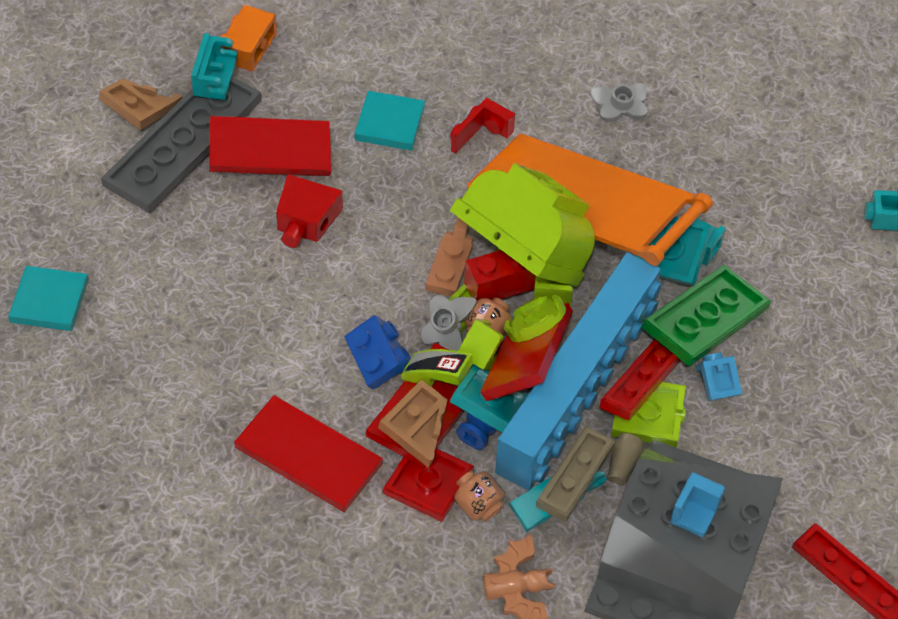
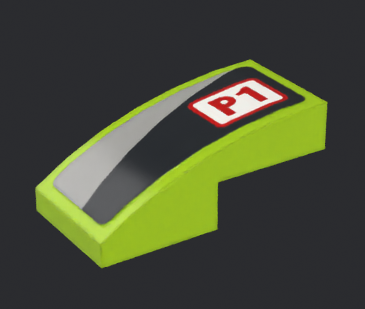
M444 349L415 352L402 372L401 378L413 383H418L422 379L431 387L435 380L459 386L473 364L472 354Z

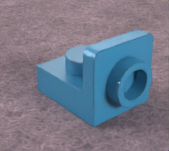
M722 352L703 356L704 362L695 366L696 372L701 371L708 401L742 394L734 356L723 358Z

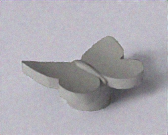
M636 83L630 86L619 84L613 89L608 87H594L591 89L590 95L597 107L601 108L600 118L606 122L615 121L622 114H626L633 119H643L647 115V108L644 105L646 100V87L644 84Z
M443 295L434 296L429 303L431 322L427 323L421 331L422 341L429 346L439 343V345L449 350L458 351L463 343L459 330L462 326L461 322L473 310L477 300L470 297H457L449 301Z

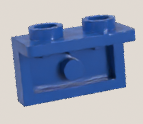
M373 315L344 336L367 386L371 389L379 387L399 372L402 373L411 359L406 349L399 345L397 340L399 333L396 327L390 321L385 322L376 315Z

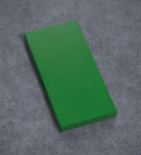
M722 265L644 319L641 328L684 363L691 366L766 311L772 301L726 265Z

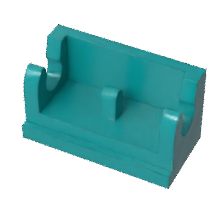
M204 33L191 73L193 96L226 99L238 53L234 50L223 49L220 46L232 47L233 41L231 39L210 36V33Z

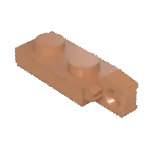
M459 217L453 232L446 231L445 236L442 237L426 281V291L452 296L460 287L465 272V261L470 258L472 252L473 237L468 236L469 225Z

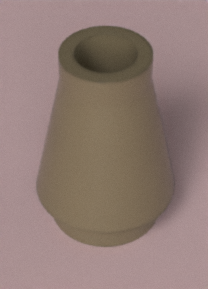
M620 433L618 438L614 439L615 445L611 451L607 475L608 481L621 486L626 485L628 477L634 470L639 457L644 452V442L637 436L628 433Z

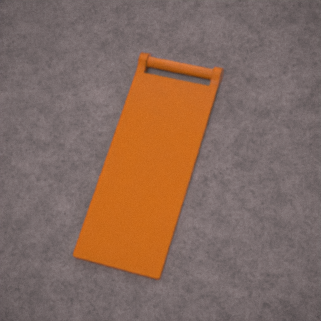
M519 134L467 184L468 189L472 182L486 171L500 170L508 173L513 163L545 173L590 205L584 217L592 225L595 240L640 256L653 266H658L664 259V253L701 213H706L713 206L711 197L705 193H690L525 134ZM686 204L691 205L655 245L648 246Z

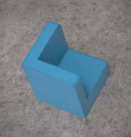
M692 472L674 506L670 523L695 535L704 537L721 504L725 486Z

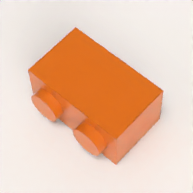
M244 4L240 12L233 16L229 29L220 36L231 39L233 45L232 47H220L226 50L237 51L238 58L235 67L251 72L254 71L277 34L276 14Z

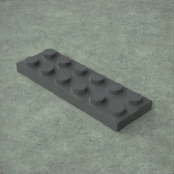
M234 77L231 79L225 100L193 96V89H191L101 178L102 186L151 213L209 154L210 116L245 117L262 100L261 92Z

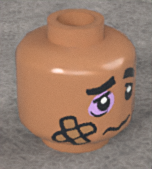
M494 297L493 300L487 298L479 299L465 319L466 333L468 334L475 319H485L492 323L491 328L504 336L506 333L504 330L505 321L508 319L512 322V317L508 313L509 306L497 297Z
M471 470L456 483L460 488L456 491L454 499L469 519L473 521L481 519L483 522H486L505 506L502 502L505 492L489 472L482 471L475 475Z

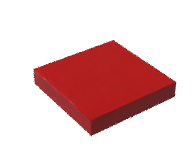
M435 449L434 459L429 467L425 465L422 467L403 457L383 487V494L443 522L455 502V493L460 488L456 484L457 481L469 471H474V466L440 449Z

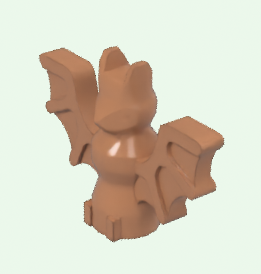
M530 534L520 541L509 540L507 551L503 555L494 557V563L499 567L500 571L498 573L483 574L486 601L499 598L504 599L506 604L503 609L504 615H514L519 619H548L546 607L543 603L529 601L522 595L527 591L535 593L542 590L555 589V584L547 580V576L552 574V569H533L526 573L516 570L521 564L534 558L535 549L533 538Z

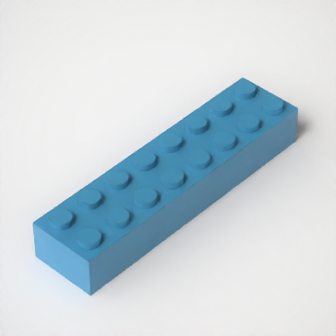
M628 252L625 254L553 358L544 382L533 387L498 438L496 474L528 491L533 488L536 482L541 483L545 480L550 469L549 462L553 457L556 459L560 457L566 446L565 438L569 433H576L582 422L581 414L585 409L590 411L597 400L598 393L596 391L600 385L607 386L614 372L612 367L616 362L619 364L623 362L629 350L628 343L631 339L636 341L643 330L641 328L642 322L656 311L659 302L655 299L662 287V283L659 282L661 268L653 266Z

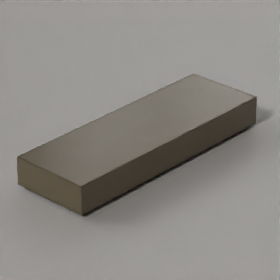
M585 426L537 499L536 507L567 522L614 448L615 440Z

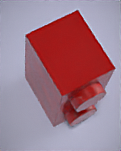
M502 250L465 261L464 284L471 298H475L477 301L482 298L493 300L494 297L504 299L534 290L536 275Z

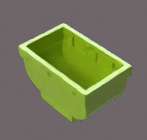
M513 163L508 173L500 170L486 171L472 182L462 198L457 197L450 209L453 214L539 278L578 287L586 274L582 270L592 254L595 243L592 225L584 217L590 205L545 173ZM500 233L501 237L500 239H497V236Z

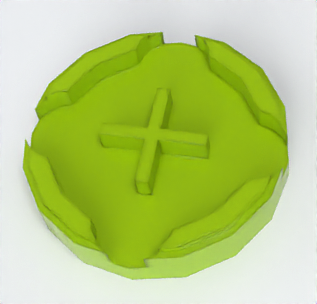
M552 294L551 299H548L547 296L536 297L515 310L513 313L515 318L512 319V322L508 319L505 321L504 330L512 342L531 340L553 328L566 313V306L562 299L555 294Z

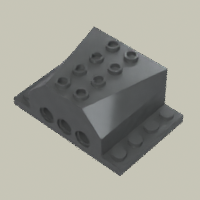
M653 440L650 449H646L639 457L623 495L600 560L598 576L584 612L602 619H734L783 478L746 473ZM692 472L725 486L721 504L704 537L695 535L670 523L674 506Z

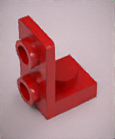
M486 97L478 106L475 105L470 110L468 117L461 124L458 123L453 127L450 133L451 152L456 154L482 126H485L491 133L499 134L508 139L514 132L515 113Z

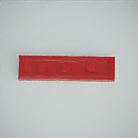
M654 339L601 398L599 408L630 421L681 359Z
M816 522L794 542L792 549L874 618L898 619V590Z

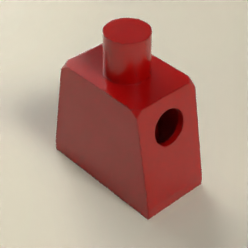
M288 174L276 212L277 229L284 232L281 241L291 248L298 247L302 238L318 242L343 209L342 190Z

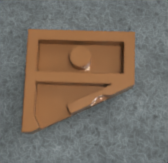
M120 79L99 91V100L139 130L165 116L182 99V96L176 93L171 98L157 94V88L138 85L125 79Z
M421 379L380 421L378 428L425 466L429 467L434 459L447 399Z

